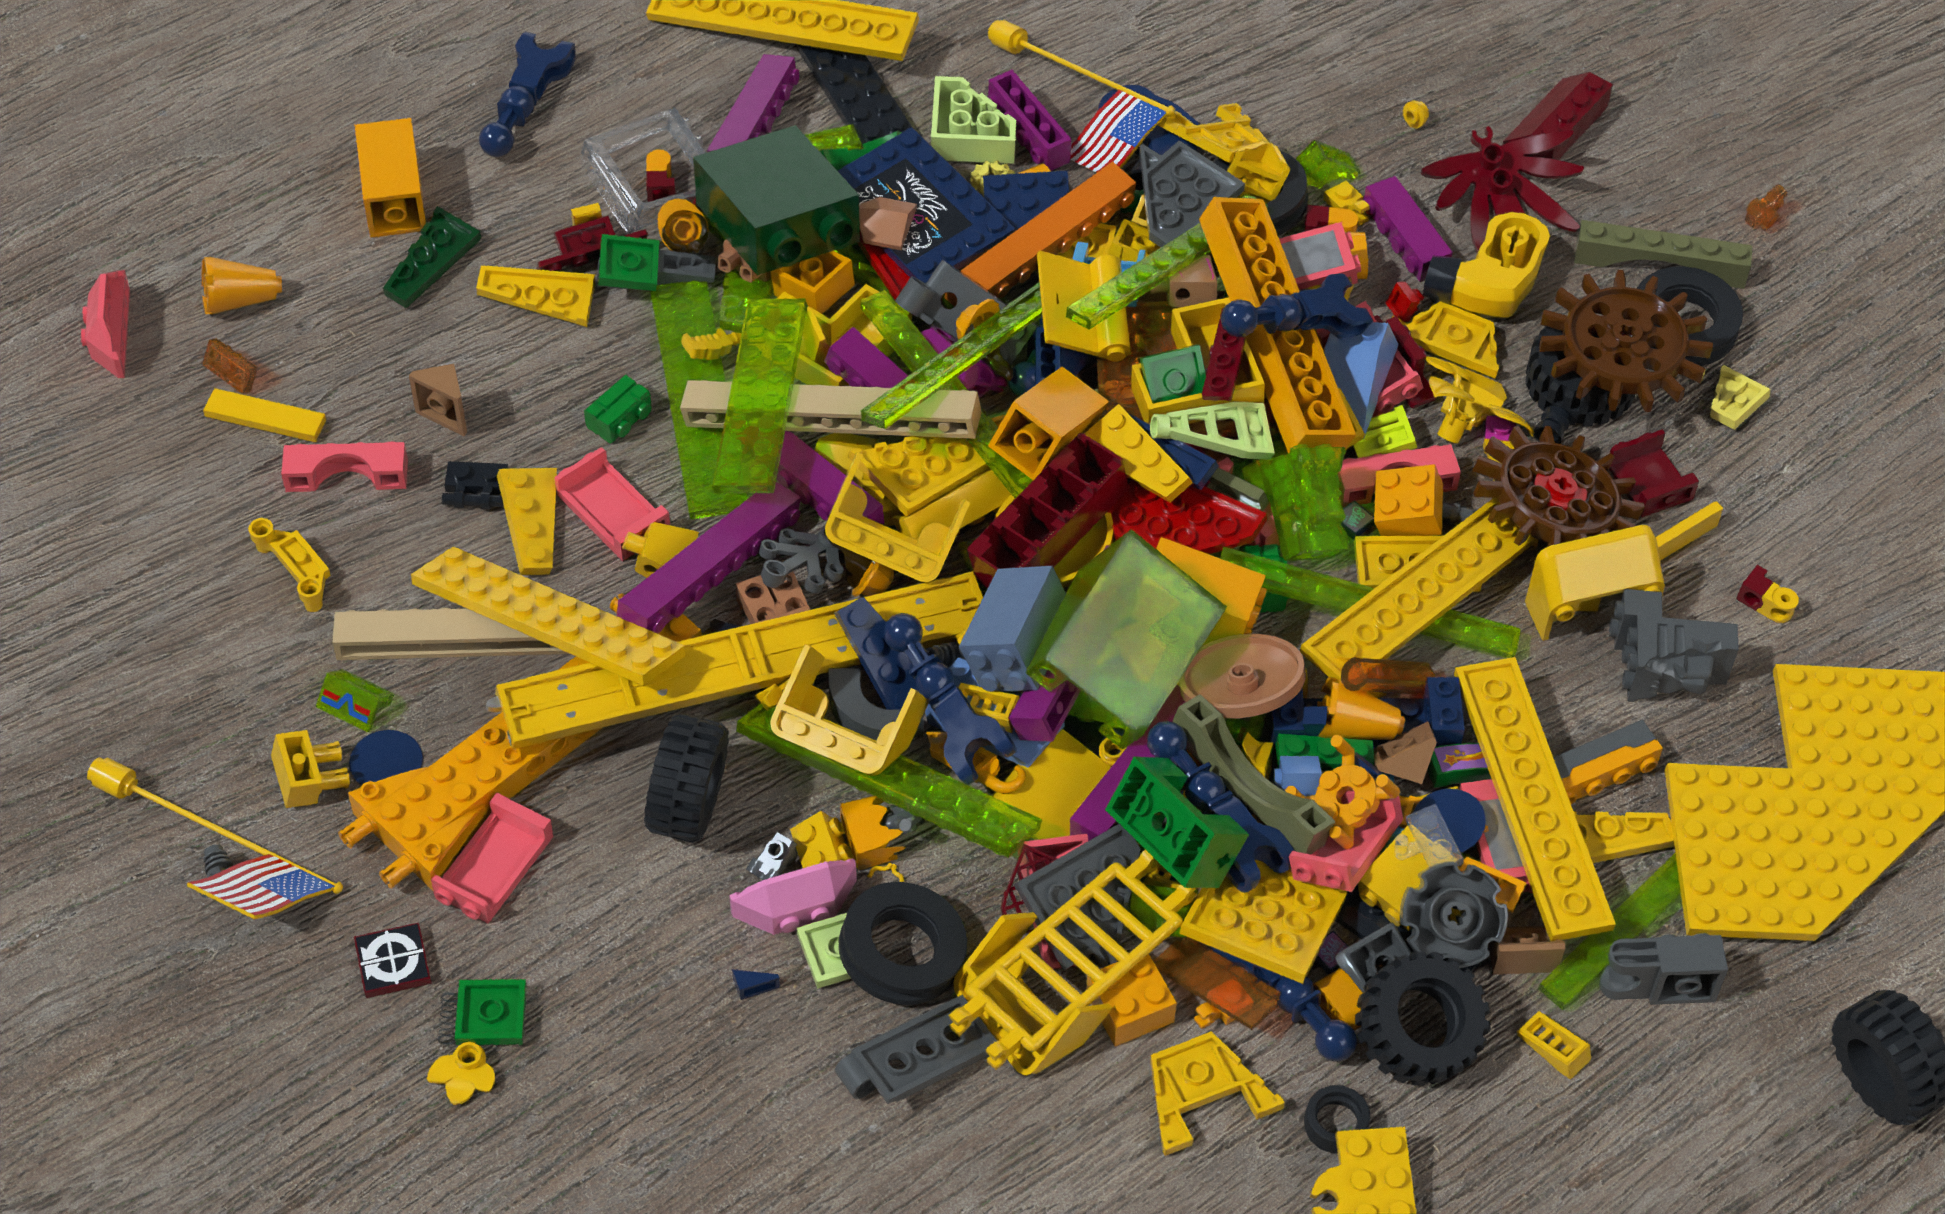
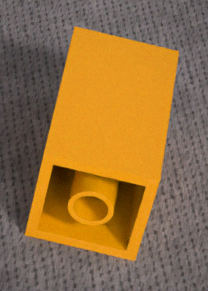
M411 118L356 124L355 133L361 186L370 238L420 232L426 224Z
M1062 366L1013 401L988 447L1030 479L1034 480L1079 433L1084 434L1098 422L1109 401Z
M1161 537L1143 578L1132 619L1180 637L1189 638L1191 641L1202 645L1228 636L1252 634L1253 630L1251 629L1256 624L1262 608L1260 606H1262L1268 590L1262 587L1266 575Z

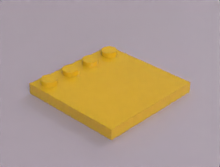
M1255 860L1261 872L1258 885L1253 890L1245 893L1240 892L1227 876L1219 888H1202L1181 924L1179 934L1303 984L1348 893V891L1294 880L1291 869L1283 873H1275L1264 862Z

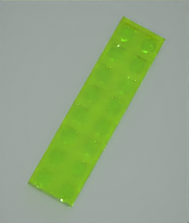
M806 298L748 299L712 483L714 493H774L808 307Z

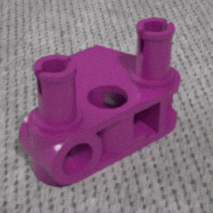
M931 326L930 329L922 331L916 341L917 353L931 364L926 389L977 391L979 398L989 390L995 393L1004 391L1003 388L998 386L1006 387L1007 380L1003 376L995 374L990 366L973 356L969 350H966L948 332L939 327Z

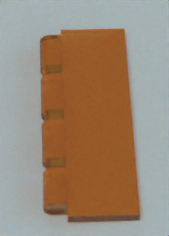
M1185 937L1181 943L1176 940L1153 960L1162 975L1251 1030L1278 1007L1280 991L1264 981L1258 982V978L1237 965L1233 966L1231 961L1213 950L1207 951L1208 948L1205 945L1189 937Z

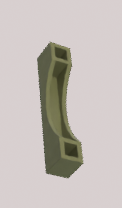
M1581 220L1576 241L1574 263L1605 267L1630 260L1665 261L1684 267L1705 270L1718 276L1731 287L1744 289L1751 268L1753 245Z
M1201 694L1178 707L1172 722L1177 723L1184 729L1187 735L1186 749L1202 764L1209 762L1212 765L1209 771L1220 776L1225 786L1267 826L1280 830L1296 852L1311 855L1325 845L1329 837V831L1336 822L1314 800L1300 798L1287 793L1261 775L1237 746L1228 730L1223 715Z

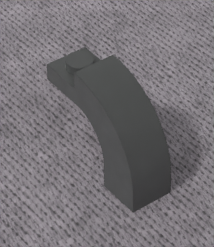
M829 668V700L836 721L843 727L877 741L882 728L888 723L896 722L901 710H888L876 707L864 697L860 688V668ZM922 717L913 738L923 737L924 717Z

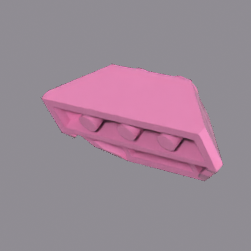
M854 859L827 861L762 880L745 888L741 893L736 892L730 895L731 914L734 918L773 935L781 932L790 933L797 930L798 927L834 917L838 914L856 882V862Z

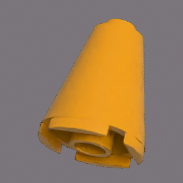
M210 256L204 257L202 260L201 282L204 287L202 300L205 314L212 315L274 300L277 297V293H282L281 276H276L275 270Z
M1329 677L1326 679L1321 692L1327 694L1322 702L1318 701L1317 706H1328L1325 727L1318 737L1332 738L1334 735H1340L1342 738L1393 740L1396 734L1401 735L1405 724V717L1401 716L1400 709L1338 678Z

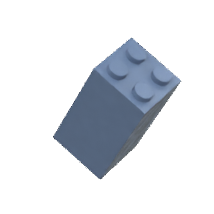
M1053 566L997 569L959 645L979 687H982L984 690L990 692L995 690H1038L1074 614L1073 607Z

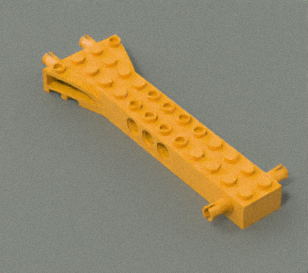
M618 594V598L621 599L625 594ZM614 597L610 603V609L617 613L618 599ZM684 614L678 618H673L658 633L676 642L702 636L701 629ZM574 657L560 669L590 662ZM501 712L429 767L400 773L377 782L369 781L364 783L361 788L348 792L352 812L357 819L343 830H340L338 835L348 848H352L357 842L373 832L398 857L396 861L379 872L381 879L389 888H394L397 883L414 872L433 891L432 878L435 875L443 876L445 871L455 861V857L462 847L468 844L488 815L491 814L490 801L496 793L509 799L602 728L513 749L507 736V724L503 712Z

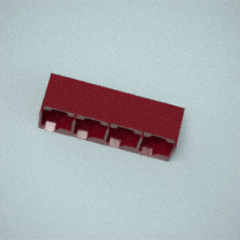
M1079 433L967 548L977 582L988 589L997 569L1053 566L1054 568L1129 490L1123 458L1085 434Z

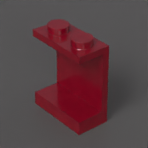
M1663 429L1653 433H1645L1639 438L1628 442H1619L1611 447L1610 453L1615 456L1609 467L1614 478L1634 477L1636 481L1630 494L1626 495L1630 501L1644 503V510L1640 515L1642 518L1693 500L1699 484V480L1694 473L1681 477L1663 451L1662 444L1666 434Z

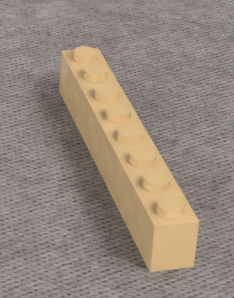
M469 609L349 610L346 612H335L332 643L336 660L569 654Z

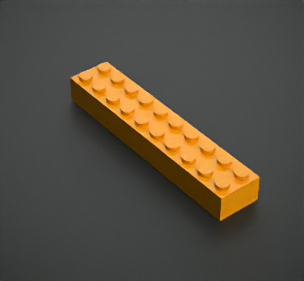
M1213 197L1200 216L1199 221L1230 302L1241 299L1251 302L1257 308L1270 295H1292L1293 293H1299V288L1264 200ZM1263 324L1257 325L1255 331L1249 334L1246 340L1265 383L1264 391L1289 456H1340L1354 439L1356 432L1315 329H1292L1288 332L1276 330L1275 333L1269 334Z

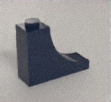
M1044 327L1036 328V385L1062 366L1076 376L1084 366L1101 363V357L1045 343Z

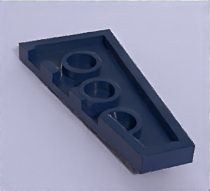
M1129 414L1151 437L1150 424ZM1152 438L1190 477L1193 483L1189 487L1202 490L1219 467L1216 460L1179 440Z

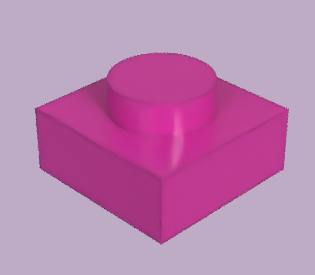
M1487 415L1484 438L1490 439L1494 436L1498 440L1509 441L1508 438L1516 423L1501 417Z

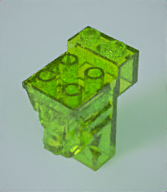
M1306 444L1297 445L1290 448V453L1271 458V460L1252 459V463L1242 468L1244 480L1264 490L1268 502H1270L1284 561L1332 559L1350 549L1347 532L1341 526V522L1346 519V515L1341 505V499H1339L1342 492L1339 490L1341 482L1338 478V472L1341 471L1344 455L1346 454L1345 447H1332L1331 444H1322L1315 448H1308Z

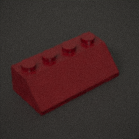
M1591 72L1561 79L1508 135L1503 144L1535 135L1573 130L1572 137L1561 146L1543 154L1524 156L1559 160L1608 108L1613 84Z

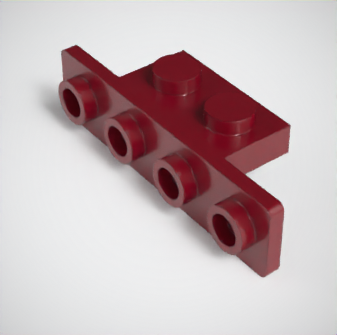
M609 216L555 231L554 237L561 255L539 261L536 270L562 271V267L572 264L573 267H580L589 263V259L600 256L602 234L615 235ZM644 229L624 236L647 239L648 233Z
M1219 319L1214 344L1210 347L1209 365L1205 369L1206 378L1202 391L1203 400H1232L1246 337L1239 338L1229 335L1223 329L1221 319Z
M1374 316L1378 323H1384L1379 316ZM1397 316L1387 319L1386 323H1389L1399 344L1398 351L1411 369L1418 372L1423 385V389L1413 398L1405 399L1411 408H1416L1436 400L1428 381L1423 376L1426 361L1425 350L1422 346L1417 345L1408 327L1403 325Z

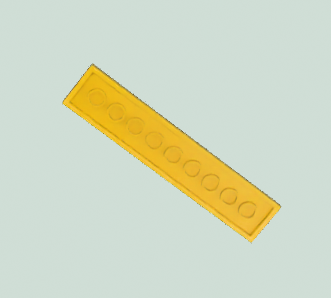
M651 0L646 11L647 19L652 21L898 61L904 60L919 22L917 12L841 0Z
M1492 498L1301 645L1300 652L1328 677L1338 678L1353 686L1531 547L1538 539L1529 535L1528 539L1518 546L1514 543L1519 528L1509 518L1490 523L1488 517L1493 507L1500 505L1497 498Z
M454 546L411 574L412 584L642 686H645L686 656L685 645L616 617L613 614Z
M1516 657L1455 667L1454 677H1459L1462 699L1550 941L1614 931L1615 920Z

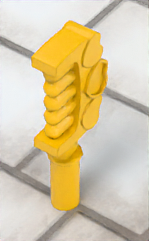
M719 328L712 335L707 334L690 337L688 333H685L682 336L681 343L692 359H719V356H724L731 352L732 345L748 343V331L726 334Z

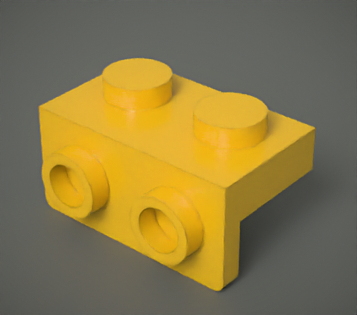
M819 811L790 829L793 840L797 843L796 849L803 868L827 861L854 859L852 851L845 844L843 838L845 833L844 827L836 817L832 818L823 811Z

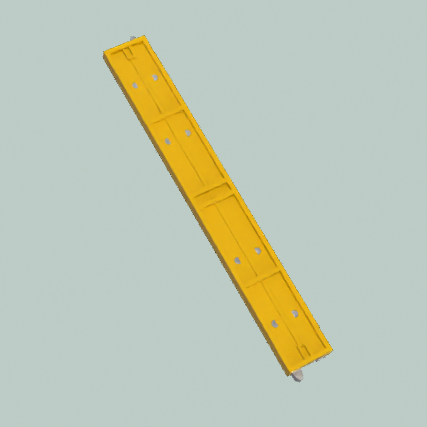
M972 571L864 598L886 622L891 616L898 613H907L915 616L922 626L921 644L926 649L933 645L957 641V639H951V637L960 634L969 627L983 596ZM858 599L678 641V643L685 645L686 656L645 686L595 664L585 663L525 679L497 684L495 690L496 697L487 701L486 710L490 712H503L508 728L507 736L510 746L516 749L770 687L774 684L778 685L790 678L805 644L811 646L825 657L817 675L828 673L829 668H848L860 665L861 662L834 615V612Z

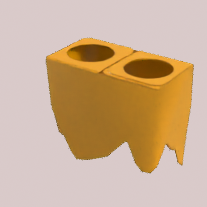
M879 794L840 804V822L844 827L845 836L858 871L897 860L898 855L894 853L906 848L902 846L885 848L891 840L900 836L903 832L899 829H889L881 825L883 821L881 819L887 812V808L880 804L887 800L886 795Z

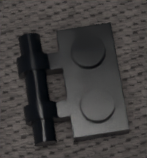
M448 461L444 486L445 492L451 493H442V505H453L454 508L464 509V506H480L481 509L491 510V507H503L497 474L499 469H509L508 464Z

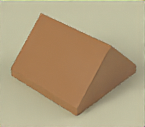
M454 364L412 371L409 374L415 413L465 436L467 428Z
M1427 721L1395 737L1393 740L1373 748L1377 769L1381 772L1422 784L1437 743L1429 722Z
M1545 926L1506 927L1505 934L1500 943L1495 941L1488 943L1493 975L1558 972L1565 951V942L1563 939L1550 941Z

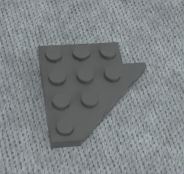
M1180 140L1162 155H1159L1144 144L1140 145L1139 156L1149 240L1170 254L1175 252L1202 228L1199 218L1213 197L1237 198L1244 191L1245 183Z
M1118 824L1015 883L1014 887L1028 911L1034 912L1038 916L1035 923L1039 926L1112 863L1118 862L1125 868L1129 867L1139 858L1140 847L1135 839ZM1115 878L1103 889L1127 910L1131 890L1118 878ZM1092 897L1079 908L1118 944L1120 943L1123 924ZM1067 918L1056 928L1061 935L1086 957L1091 955L1099 969L1115 963L1116 959L1070 918ZM1045 938L1063 970L1074 965L1072 961Z

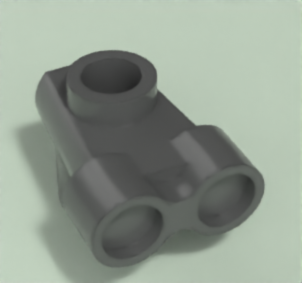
M777 831L758 858H752L746 870L762 880L782 875L785 867L790 866L796 859L797 852L795 847L797 843ZM780 846L779 854L775 855L777 848Z

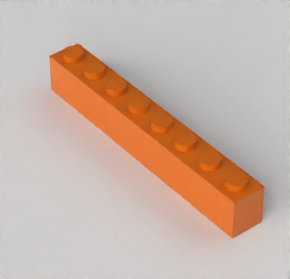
M1112 161L960 272L997 298H1003L1017 283L1025 282L1031 273L1038 269L1037 253L1039 251L1055 255L1060 252L1064 253L1079 238L1087 237L1093 228L1101 222L1106 223L1116 211L1128 207L1135 198L1136 182ZM946 292L944 298L955 307L957 305L956 295L952 292Z

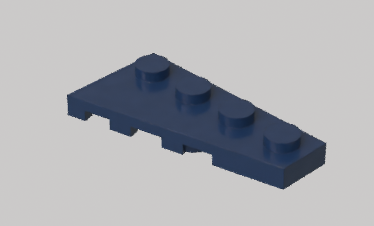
M864 597L859 598L834 612V615L886 709L901 710L910 689L917 690L915 679L909 673V670L914 666L905 652L892 650L886 644L883 635L886 621Z

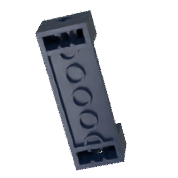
M1427 677L1423 698H1378L1400 709L1401 716L1405 717V724L1401 734L1428 721L1437 742L1435 747L1462 743L1465 728L1459 677ZM1302 688L1288 703L1266 713L1268 741L1273 743V750L1278 733L1307 735L1303 727L1304 707H1317L1318 701L1322 702L1323 698H1303ZM1373 740V748L1389 740Z

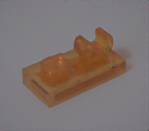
M217 338L210 339L202 365L241 394L251 392L258 367L243 357L241 353L233 351L230 345H225Z

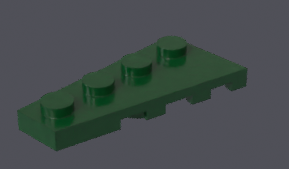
M437 206L431 221L422 228L421 236L417 242L412 243L408 249V256L404 262L398 264L383 287L384 295L407 308L482 239L481 231Z

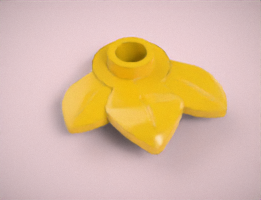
M465 1042L460 1044L453 1054L441 1056L433 1063L427 1074V1081L435 1084H446L445 1089L449 1101L452 1105H459L468 1101L476 1089L482 1092H490L495 1083V1073L493 1068L486 1063V1054L483 1048L473 1042ZM466 1058H475L473 1062L464 1063Z

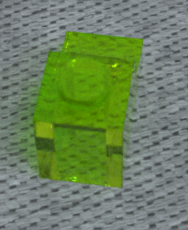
M1313 140L1296 158L1305 170L1307 186L1310 184L1321 189L1327 183L1335 180H1354L1361 173L1350 153L1317 140Z

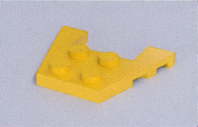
M1237 103L1219 105L1216 116L1224 122L1194 125L1179 112L1175 111L1173 116H1166L1158 124V126L1220 157L1228 163L1232 162L1238 148L1261 140L1267 141L1259 129H1252L1250 126L1251 119L1248 115H1241L1242 108Z
M1212 1031L1151 1055V1071L1164 1156L1193 1145V1137L1180 1114L1238 1091L1242 1092L1256 1120L1284 1109V1100L1278 1094L1274 1095L1257 1074L1253 1075L1241 1063V1059Z

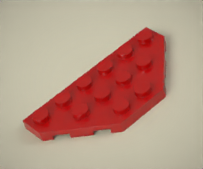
M1127 478L1129 490L1108 511L1112 516V528L1116 542L1124 546H1139L1141 553L1151 558L1161 537L1206 554H1213L1253 543L1268 520L1267 513L1205 486L1202 490L1188 487L1169 503L1140 486L1138 482L1131 478Z

